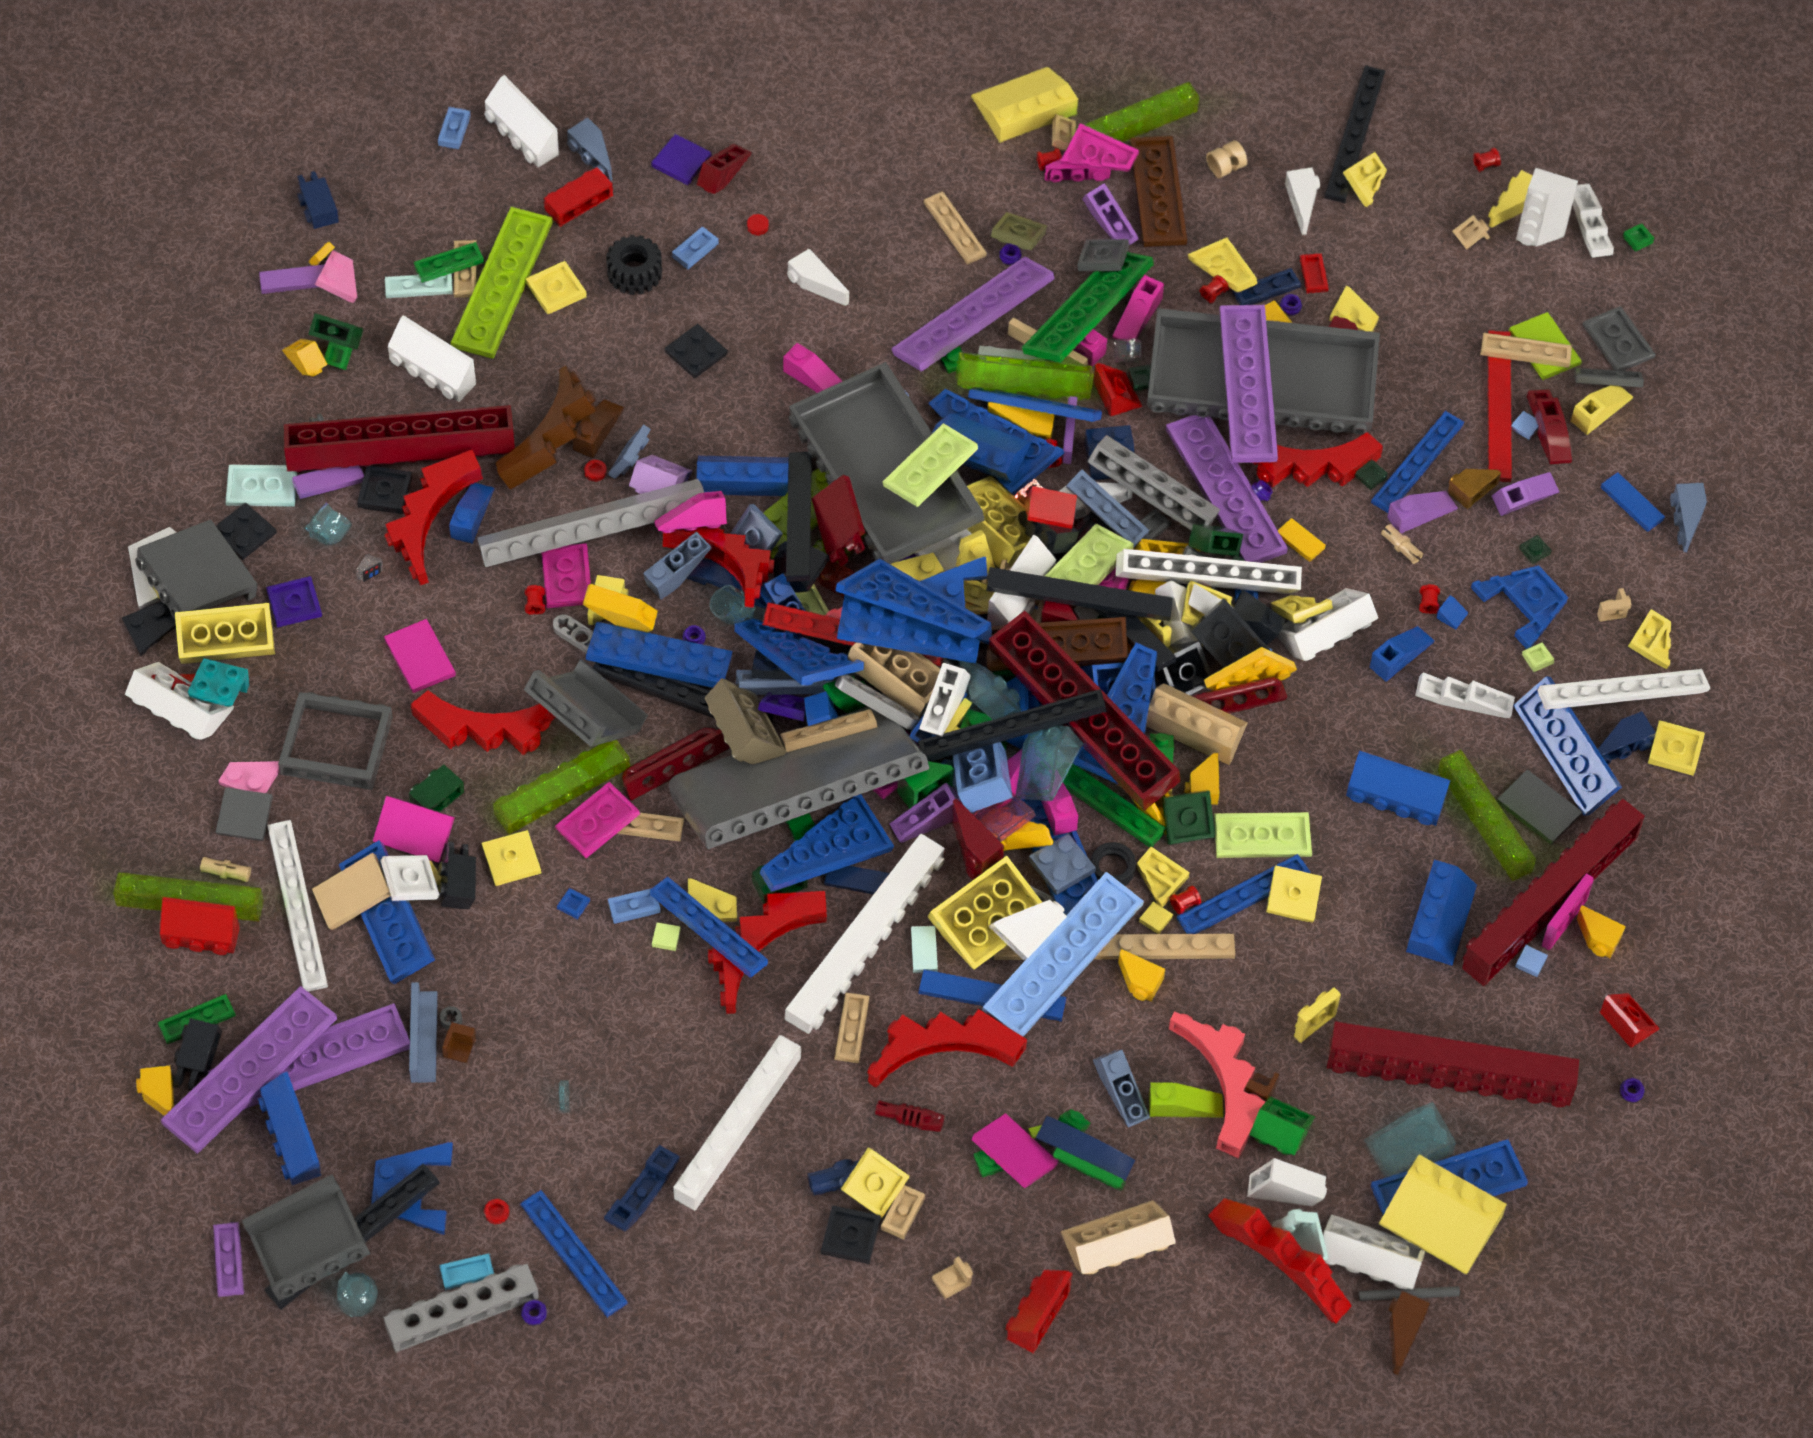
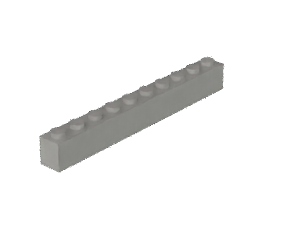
M699 479L477 537L484 565L489 567L654 523L656 519L696 494L704 493L703 486Z

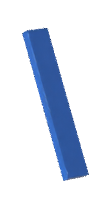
M982 387L969 390L968 398L1091 422L1101 420L1102 416L1101 410Z
M1445 411L1372 498L1371 503L1388 513L1390 503L1405 497L1462 428L1464 421Z
M1298 854L1275 865L1311 873ZM1275 866L1178 915V922L1187 934H1197L1269 897Z
M668 876L650 889V895L748 977L751 978L768 965V959Z
M923 970L919 994L984 1006L1002 985ZM1060 996L1041 1018L1062 1022L1066 997Z
M542 1190L520 1203L530 1219L606 1317H609L628 1304L618 1288Z

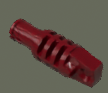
M879 1100L875 1111L876 1116L891 1118L900 1125L905 1124L908 1127L910 1125L912 1128L918 1127L920 1130L941 1132L944 1125V1115L927 1108L921 1109V1107H914L911 1104L908 1106L907 1103L897 1105Z

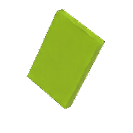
M1548 312L1509 328L1512 337L1570 345ZM1572 347L1569 368L1530 363L1541 379L1545 380L1581 365L1582 360Z

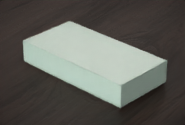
M935 926L911 927L913 973H923V970L937 972Z

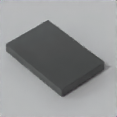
M1621 306L1583 321V327L1614 370L1624 371L1655 358L1656 354Z
M1526 770L1497 799L1499 805L1551 845L1582 815L1580 809L1529 770Z

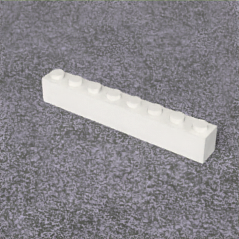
M1123 549L1116 554L1115 577L1161 582L1171 580L1181 584H1188L1190 581L1210 587L1294 594L1301 590L1302 567Z
M779 1035L675 1184V1200L694 1211L698 1208L801 1059V1046Z

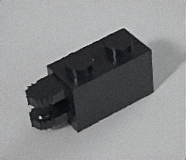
M1020 511L1018 520L1026 528L1025 534L1030 538L1033 535L1037 536L1051 554L1068 553L1076 544L1079 531L1075 528L1069 529L1027 520L1026 511Z
M448 841L445 848V859L440 862L438 868V875L442 876L438 887L441 906L470 909L475 901L476 857L469 856L468 844H462L459 850L460 854H454V842Z
M190 1018L188 1025H184L181 1035L183 1042L181 1048H177L174 1056L175 1065L178 1067L174 1078V1087H181L186 1072L192 1073L188 1082L189 1091L197 1086L200 1075H208V1070L212 1067L222 1034L219 1025Z

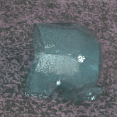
M326 502L304 529L310 533L311 538H315L321 544L332 546L339 543L345 537L352 524L346 517L334 511Z
M725 585L716 590L710 599V611L716 618L727 625L741 623L748 617L754 618L755 605L754 608L745 607L743 591L732 585Z
M345 1272L338 1282L337 1301L339 1308L343 1313L353 1317L364 1316L373 1310L378 1296L375 1281L365 1273L356 1272L349 1275L348 1272Z

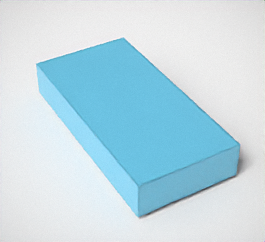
M489 1253L440 1265L445 1290L461 1287L470 1282L476 1283L483 1280L486 1276L494 1274Z

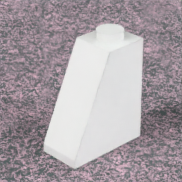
M1170 580L1155 589L1156 595L1173 598L1170 621L1163 620L1164 626L1168 625L1172 629L1170 645L1175 646L1197 641L1198 639L1189 630L1192 625L1181 621L1187 588Z
M1048 900L991 923L989 927L1022 960H1025L1032 955L1067 916L1063 913L1065 911L1058 902Z
M1274 1158L1250 1174L1247 1197L1314 1206L1323 1200L1326 1195V1176Z

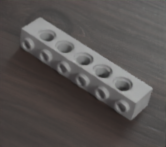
M1108 435L1099 442L1088 460V463L1190 530H1192L1193 524L1211 526L1220 511L1219 508Z
M528 1264L522 1266L514 1265L506 1272L498 1275L490 1274L479 1282L466 1283L455 1291L442 1292L436 1298L428 1301H418L412 1307L404 1310H393L384 1317V1323L394 1350L398 1352L521 1306L528 1301L539 1299L538 1289ZM508 1285L514 1287V1289L511 1291L503 1290V1288ZM483 1294L491 1296L487 1300L479 1299V1297ZM459 1303H464L467 1305L463 1309L455 1308V1306ZM435 1312H440L443 1314L439 1318L431 1317V1315ZM411 1321H417L419 1323L415 1327L407 1326V1324Z

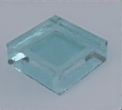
M569 1080L559 1082L560 1112L562 1113L570 1112Z

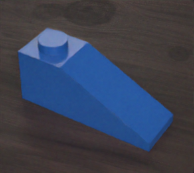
M478 483L470 485L456 506L450 521L452 539L473 544L494 487Z

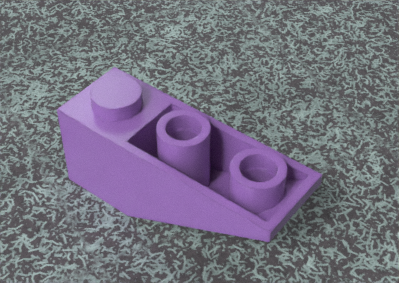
M1548 472L1501 488L1492 495V498L1500 516H1503L1557 494L1559 490L1551 473Z

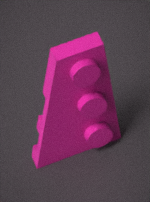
M1080 123L1061 159V163L1129 172L1139 154V150Z

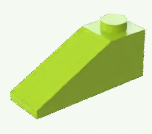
M1150 1083L1149 1116L1223 1117V1097L1220 1093L1178 1083Z

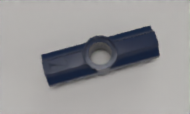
M844 1159L835 1163L831 1168L808 1173L809 1186L813 1196L840 1190L860 1160L853 1162L851 1159Z

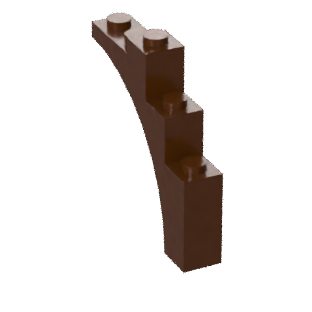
M567 365L559 369L560 382L558 392L545 418L519 446L495 462L499 476L510 490L557 463L554 455L557 452L556 449L576 437L574 430L576 423L596 411L593 403L596 399L590 389L586 391L582 384H579L581 380L576 371L571 372Z

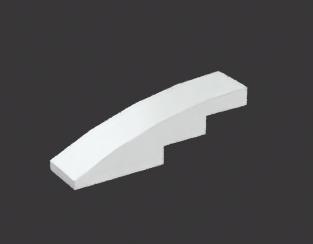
M1590 184L1577 185L1572 205L1591 257L1613 255L1614 247L1607 236L1608 227L1601 216L1602 207Z
M1422 673L1419 676L1415 695L1441 705L1503 718L1511 717L1515 699L1514 696L1475 681L1466 684L1451 677L1441 680L1426 673Z

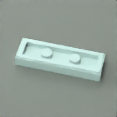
M452 274L421 283L418 275L385 277L386 298L453 294Z

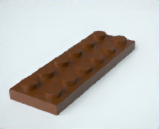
M1173 136L1130 138V146L1139 150V154L1132 166L1143 247L1187 245V233Z
M1126 617L1038 623L1077 665L1122 663L1128 658ZM1005 625L991 626L992 636ZM986 644L988 671L1009 670L991 651L990 645Z

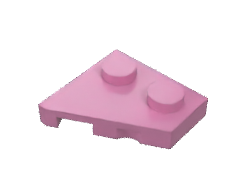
M332 250L315 285L348 302L354 303L357 298L353 260Z
M279 761L230 762L218 781L219 785L267 793L280 772Z

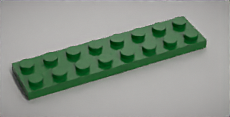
M1127 252L1121 271H1094L1022 346L1023 354L1061 363L1154 265L1153 257Z

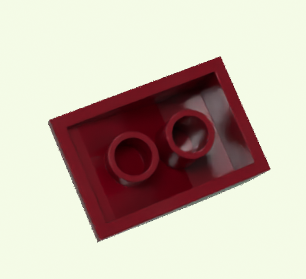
M957 798L953 800V827L966 867V873L974 880L1004 858V845Z

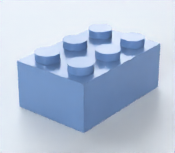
M1001 742L953 755L957 792L963 805L970 812L982 810L985 807L1013 798L1006 751Z

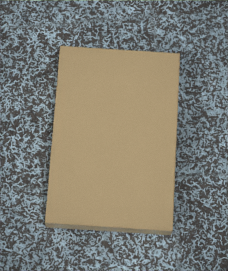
M374 853L369 854L312 889L328 928L331 930L336 929L391 896L385 874Z

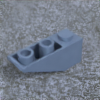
M586 118L567 131V145L571 151H577L581 155L586 165L590 164L594 168L598 167L612 181L611 165L602 132L592 121Z
M1703 483L1676 484L1674 493L1670 495L1671 506L1676 509L1674 524L1679 526L1680 530L1677 534L1678 544L1683 546V552L1688 551L1707 503Z
M698 532L694 533L643 573L646 585L660 600L684 582L710 551L711 546Z
M1114 1050L1093 1059L1099 1077L1127 1127L1129 1128L1149 1119L1150 1116L1123 1050Z

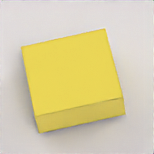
M1153 902L1140 917L1139 922L1155 933L1160 934L1172 919L1173 914Z

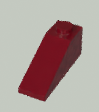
M733 143L703 162L697 185L704 188L708 193H718L728 185L751 156L752 152Z

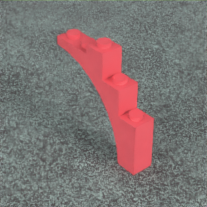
M1174 1011L1170 1019L1169 1030L1185 1038L1203 1054L1211 1064L1221 1085L1225 1104V1119L1216 1149L1239 1159L1250 1138L1249 1134L1259 1109L1265 1103L1256 1094L1244 1092L1248 1080H1252L1255 1067L1251 1066L1249 1062L1236 1059L1243 1045L1245 1034L1236 1027L1224 1024L1218 1032L1208 1024H1201L1194 1021L1189 1015L1179 1014Z

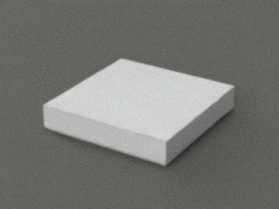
M427 855L382 857L381 865L392 901L434 900L439 897L440 894Z

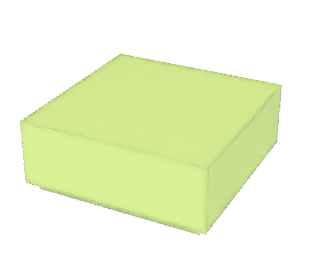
M1543 643L1522 651V656L1533 672L1554 664V658Z
M657 923L652 947L676 951L681 927Z

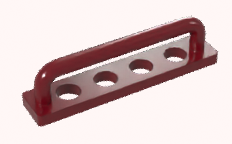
M1276 677L1192 695V697L1209 705L1214 700L1222 701L1224 707L1220 710L1228 714L1287 700L1283 683ZM1258 690H1265L1269 696L1265 699H1260L1255 693ZM1236 695H1243L1246 698V702L1244 704H1237L1233 698Z
M711 727L699 729L625 769L622 774V781L627 797L632 801L670 781L675 775L686 772L728 750L730 746L725 742L722 731ZM712 744L708 751L703 752L706 745ZM692 754L691 759L683 763L684 758ZM672 765L667 773H663L665 767ZM651 776V780L648 783L642 784L646 777Z

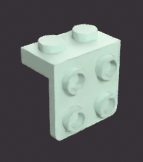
M1294 1209L1289 1211L1288 1215L1272 1223L1273 1227L1290 1231L1303 1250L1320 1254L1324 1261L1327 1260V1250L1317 1213L1302 1212L1301 1209Z

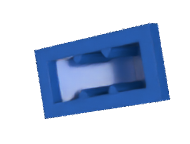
M826 691L804 698L808 726L838 717Z

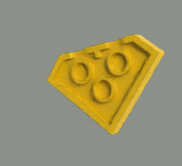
M1261 647L1204 679V682L1208 689L1218 690L1269 677L1284 680L1292 672L1296 671L1297 668L1293 661Z

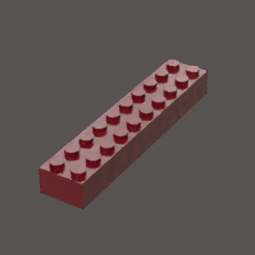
M511 405L284 424V451L287 472H301L311 469L324 470L335 467L347 468L358 465L370 466L382 463L393 464L405 461L416 462L429 459L439 460L441 458H451L469 450H473L475 456L508 454L515 449Z
M1025 610L989 638L991 651L1043 705L1100 689ZM1102 691L1107 712L1062 725L1145 811L1180 782L1179 770Z
M1624 799L1620 800L1617 804H1611L1605 812L1606 815L1602 819L1597 818L1586 834L1584 832L1581 833L1571 849L1569 847L1564 849L1559 856L1560 859L1556 863L1551 862L1544 870L1545 874L1540 878L1535 877L1525 893L1521 891L1514 898L1513 904L1509 908L1506 906L1500 911L1497 916L1498 919L1494 923L1491 921L1487 923L1481 932L1482 934L1478 938L1473 937L1466 945L1467 952L1463 956L1464 963L1462 969L1484 987L1549 924L1586 873L1595 880L1638 838L1645 815Z
M1335 1021L1329 1044L1327 1069H1332L1333 1072L1339 1074L1346 1071L1353 1072L1360 1077L1379 1076L1385 1081L1405 1080L1410 1085L1424 1083L1436 1089L1450 1087L1454 1088L1457 1092L1476 1091L1482 1096L1502 1095L1507 1100L1527 1099L1528 1102L1533 1104L1547 1102L1551 1103L1554 1107L1562 1108L1570 1106L1577 1087L1580 1059Z

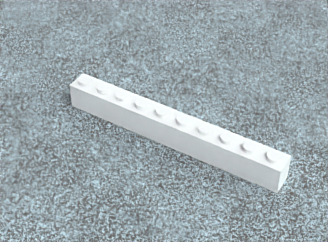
M923 834L918 836L786 1008V1021L807 1034L813 1028L817 1030L824 1021L823 1015L827 1010L831 1012L838 1002L837 996L840 993L845 994L852 983L850 979L853 975L858 976L865 967L863 962L866 958H872L879 947L877 945L881 939L885 941L892 931V928H890L892 924L901 921L905 914L904 909L908 904H914L919 895L917 891L929 884L932 878L930 874L934 869L938 871L945 861V858H943L944 847Z

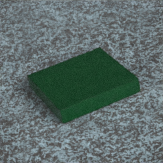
M1209 790L1162 797L1167 842L1169 845L1215 837Z

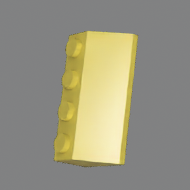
M269 603L175 613L178 652L181 664L202 662L203 658L215 661L275 654Z

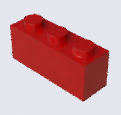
M596 167L591 171L585 172L576 180L568 182L557 191L549 193L544 198L545 211L561 227L612 197L613 183Z

